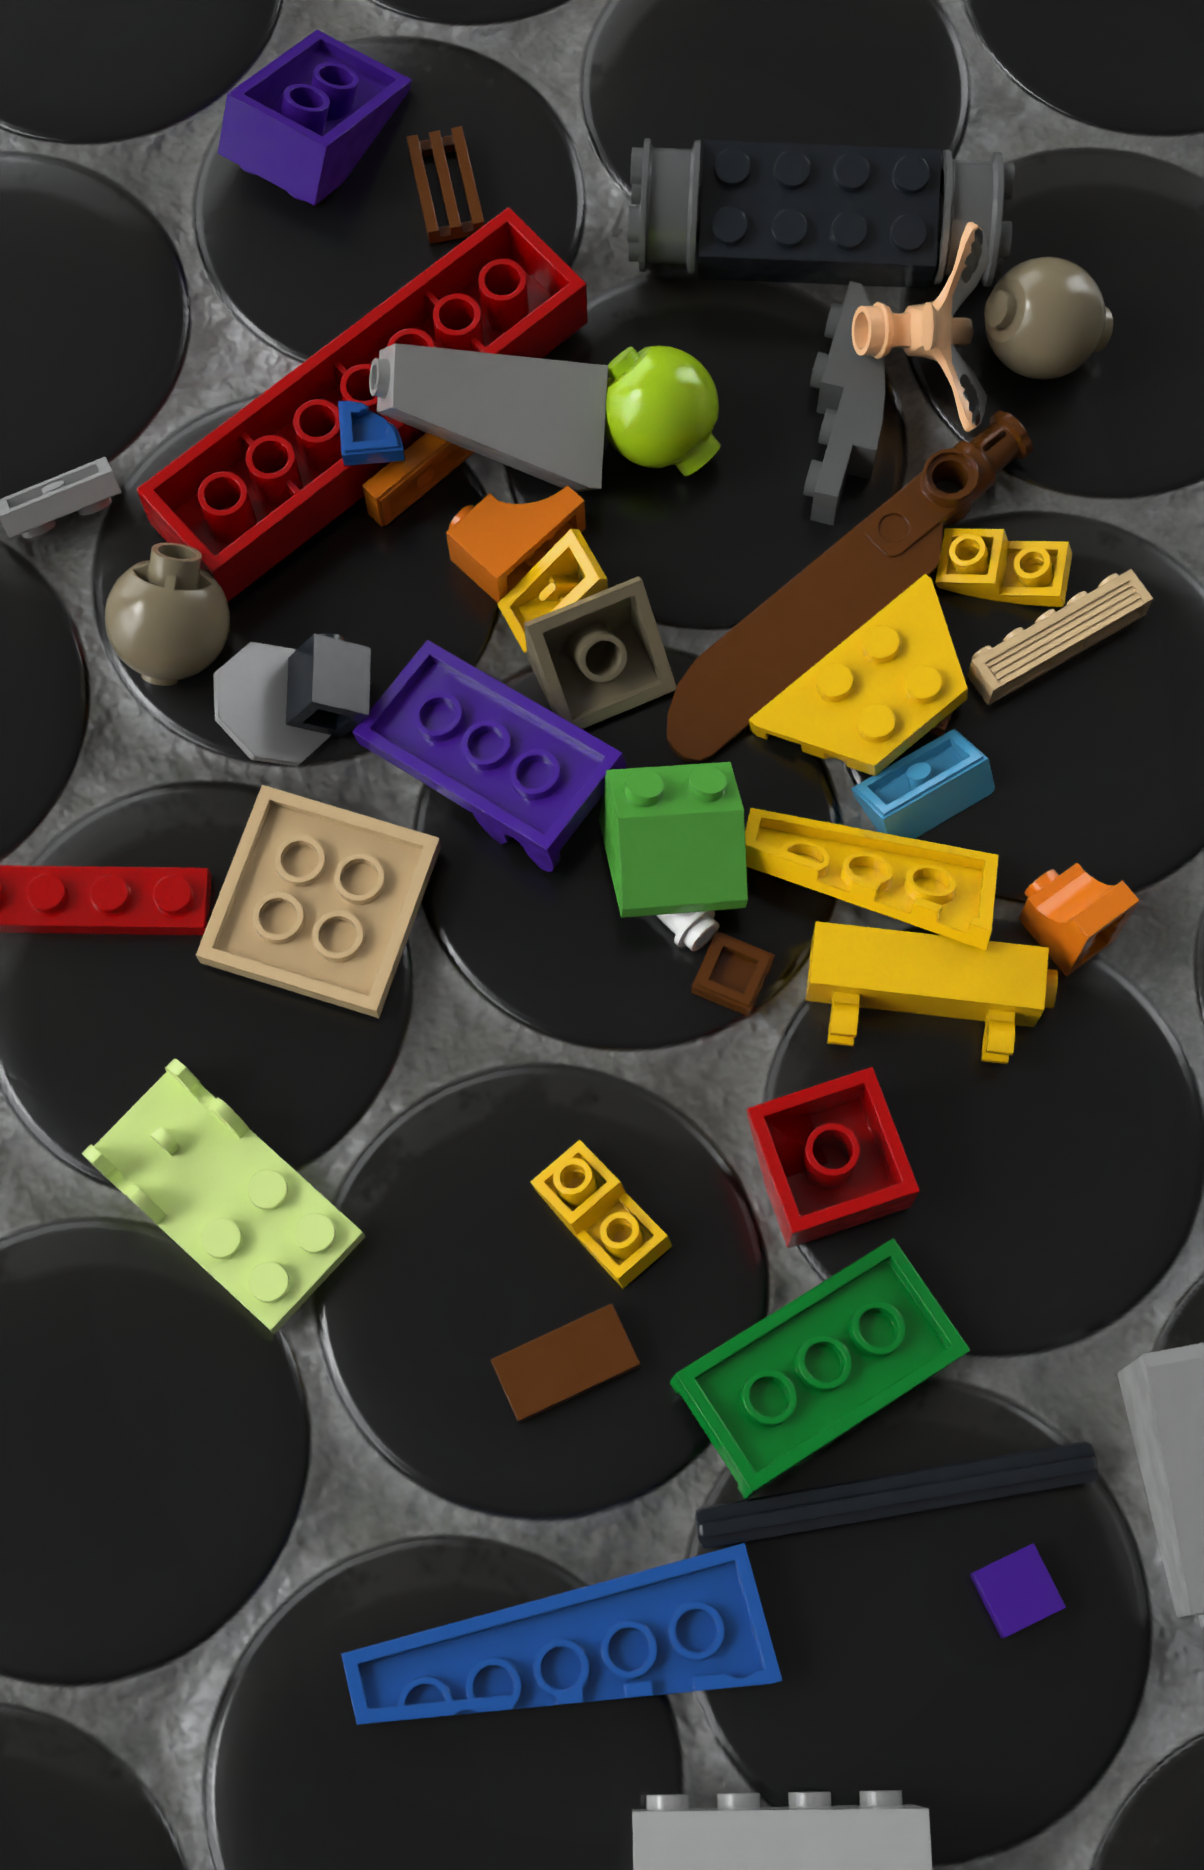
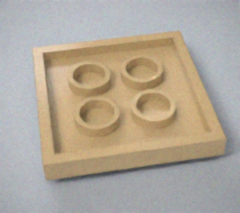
M262 785L196 957L202 964L379 1018L440 852V838Z

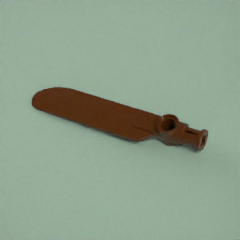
M998 410L989 419L990 425L969 443L959 441L950 449H942L932 454L925 462L923 471L705 650L693 662L676 687L667 714V743L671 750L686 762L701 763L713 757L749 727L748 719L924 574L930 576L940 563L943 526L955 524L963 520L970 512L972 503L996 483L995 475L1015 458L1024 459L1033 451V443L1024 426L1010 413ZM941 481H950L958 485L961 490L957 493L949 494L940 491L934 484Z

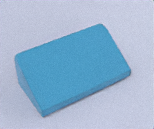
M954 728L883 769L876 776H871L852 787L851 790L853 796L878 832L915 839L991 795L995 790V784L989 759Z

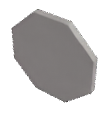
M250 642L213 674L215 721L251 760L298 766L331 736L286 725L288 658L296 649Z

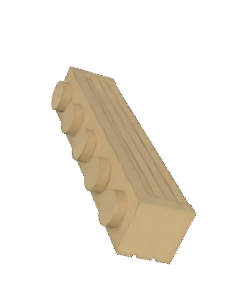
M1132 569L1120 576L1117 573L1111 574L1092 592L1087 594L1086 591H1082L1076 594L1067 602V606L1057 612L1054 609L1048 610L1039 616L1035 624L1024 630L1022 627H1019L1010 632L1004 638V642L993 648L988 645L977 651L971 658L972 661L967 673L968 678L975 685V688L982 695L987 705H990L1145 616L1153 597Z

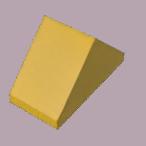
M570 529L497 605L523 652L527 653L525 622L608 589L607 577L580 530Z

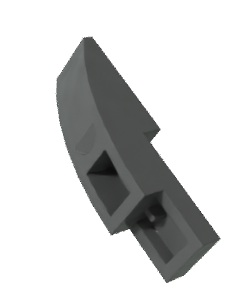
M852 281L849 282L844 303L833 302L831 305L824 337L831 338L833 341L829 354L818 352L810 381V387L820 389L817 413L825 415L818 443L827 445L823 462L812 459L803 495L813 497L810 520L834 525L847 475L871 480L884 412V357L877 360L872 356H860L856 353L852 342V322L857 308L860 306H871L862 284Z

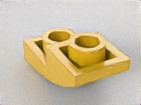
M945 528L935 582L938 588L976 598L1022 605L1064 607L1072 550L1069 542L1008 541L1004 529Z
M581 1140L577 1141L531 1181L533 1188L622 1289L672 1247L668 1235L625 1192L621 1181Z

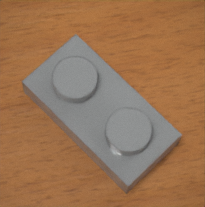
M103 457L1 498L0 521L8 538L22 534L23 538H32L56 526L55 519L75 511L79 515H89L106 508L112 502L111 497L122 492L106 457Z

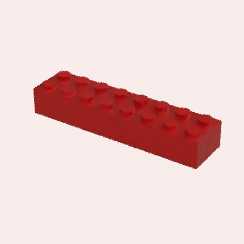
M508 207L139 486L136 490L150 524L168 543L183 544L200 551L202 554L200 568L216 579L226 596L227 602L364 497L362 485L390 463L344 466L341 452L338 401L363 403L369 406V410L377 413V397L370 394L369 376L372 361L374 358H379L381 349L396 343L542 359L588 323L587 284ZM377 413L390 424H393L398 430L404 451L426 433Z

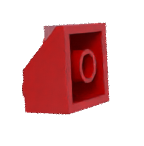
M873 1067L747 1108L746 1112L765 1188L787 1248L912 1207L920 1190Z

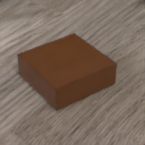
M716 931L692 984L691 993L750 1017L774 963L775 954Z

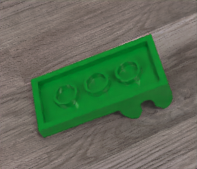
M893 1238L680 1370L673 1376L670 1385L677 1395L682 1396L739 1484L737 1487L739 1492L747 1500L794 1466L797 1467L805 1463L837 1438L965 1356L970 1349Z

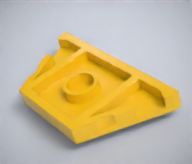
M924 574L748 719L750 730L757 737L767 740L770 734L800 744L802 752L822 759H839L847 767L873 776L879 774L967 700L968 688L932 579Z

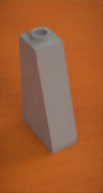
M396 343L381 349L379 358H374L372 361L369 388L371 396L377 397V413L561 488L568 485L575 492L601 489L608 365Z
M1204 1343L1142 1354L1120 1370L1117 1375L1176 1618L1197 1614L1200 1628H1204Z

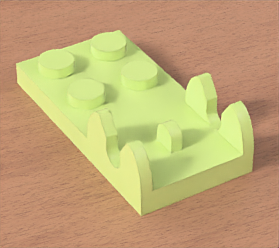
M174 1058L165 1067L167 1072L94 1146L90 1144L81 1154L275 1334L365 1238V1235L253 1133L232 1108L223 1100L216 1099L185 1065Z

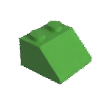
M731 762L606 770L599 823L621 918L746 908L748 891L744 808Z

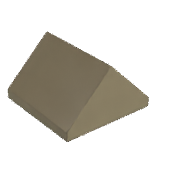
M639 576L524 623L528 661L552 712L581 729L676 690L674 677L643 581Z

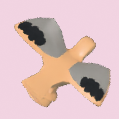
M968 222L965 227L953 271L937 299L925 304L908 306L904 313L900 314L893 313L889 306L880 302H876L873 306H860L857 308L852 322V342L856 353L860 356H872L878 360L889 354L892 348L898 347L902 348L907 356L923 357L937 361L952 387L959 418L966 432L973 430L982 422L987 402V395L977 376L954 347L971 344L974 333L971 319L953 318V315L977 286L989 264L988 246L984 232L973 222Z

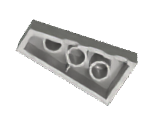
M902 1790L859 1791L860 1805L831 1806V1792L828 1791L788 1792L789 1806L760 1807V1793L717 1794L718 1808H689V1794L646 1795V1809H632L633 1870H932L929 1809L914 1804H903Z

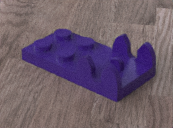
M429 640L424 643L369 711V716L360 722L353 731L360 745L472 812L482 828L498 843L504 844L513 837L524 847L526 854L537 866L547 872L553 871L561 860L559 851L603 796L606 770L627 769L623 753Z

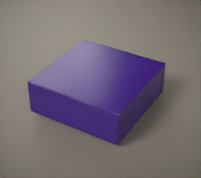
M1034 1543L970 1573L1001 1639L1066 1608Z

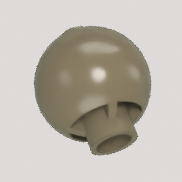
M1039 257L1027 260L1013 267L998 281L985 305V330L994 354L1011 371L1032 379H1054L1075 371L1093 353L1101 351L1107 345L1113 331L1112 313L1105 306L1102 293L1095 280L1079 265L1062 258Z
M166 542L153 545L150 560L133 565L118 578L109 593L105 608L106 631L114 651L127 666L140 673L143 680L155 685H174L178 680L194 676L206 669L221 653L229 634L230 611L221 586L211 574L200 568L201 552L183 544Z

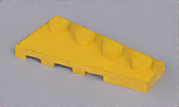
M750 808L745 830L747 867L987 951L992 932L999 855Z

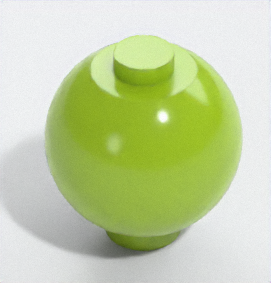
M631 346L608 364L609 378L607 379L604 434L612 447L620 455L632 463L647 468L659 469L675 465L684 476H688L700 469L718 452L721 444L712 434L719 414L717 389L709 372L696 358L687 352L669 346H650L638 353Z

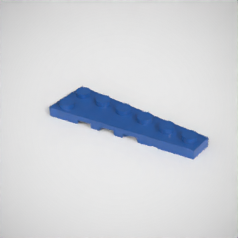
M745 1543L341 1654L357 1725L765 1685L782 1681Z

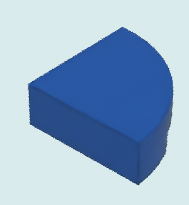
M338 401L341 452L344 466L405 461L402 440L393 424H390L383 417L369 410V406L363 403Z

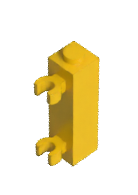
M816 921L811 941L805 1001L831 1004L827 1044L854 1045V1037L856 1038L859 1007L984 1021L985 1029L981 1061L1008 1064L1009 1055L1012 1056L1014 1051L1015 1025L1035 1027L1044 1008L1054 1007L1057 994L1058 972L1057 970L1047 969L1048 947L989 941L987 951L942 935Z

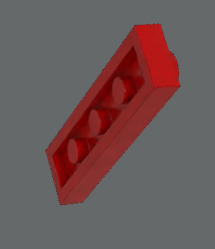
M0 865V933L204 935L209 922L212 875L208 868Z

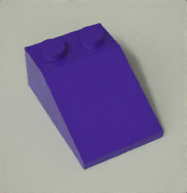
M315 30L227 93L217 154L238 164L244 171L258 175L286 190L292 197L315 206L344 183L410 91L412 79L333 37Z

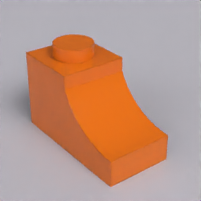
M568 485L546 499L525 504L501 502L489 493L476 506L468 505L464 507L451 521L449 530L446 532L450 560L498 603L570 529H579L581 533L586 529L585 500Z
M1076 863L1061 875L1054 869H1051L1036 879L1024 892L1028 899L1018 920L1041 947L1049 948V957L1067 977L1116 940L1140 900L1123 880L1117 885L1101 883L1087 874Z

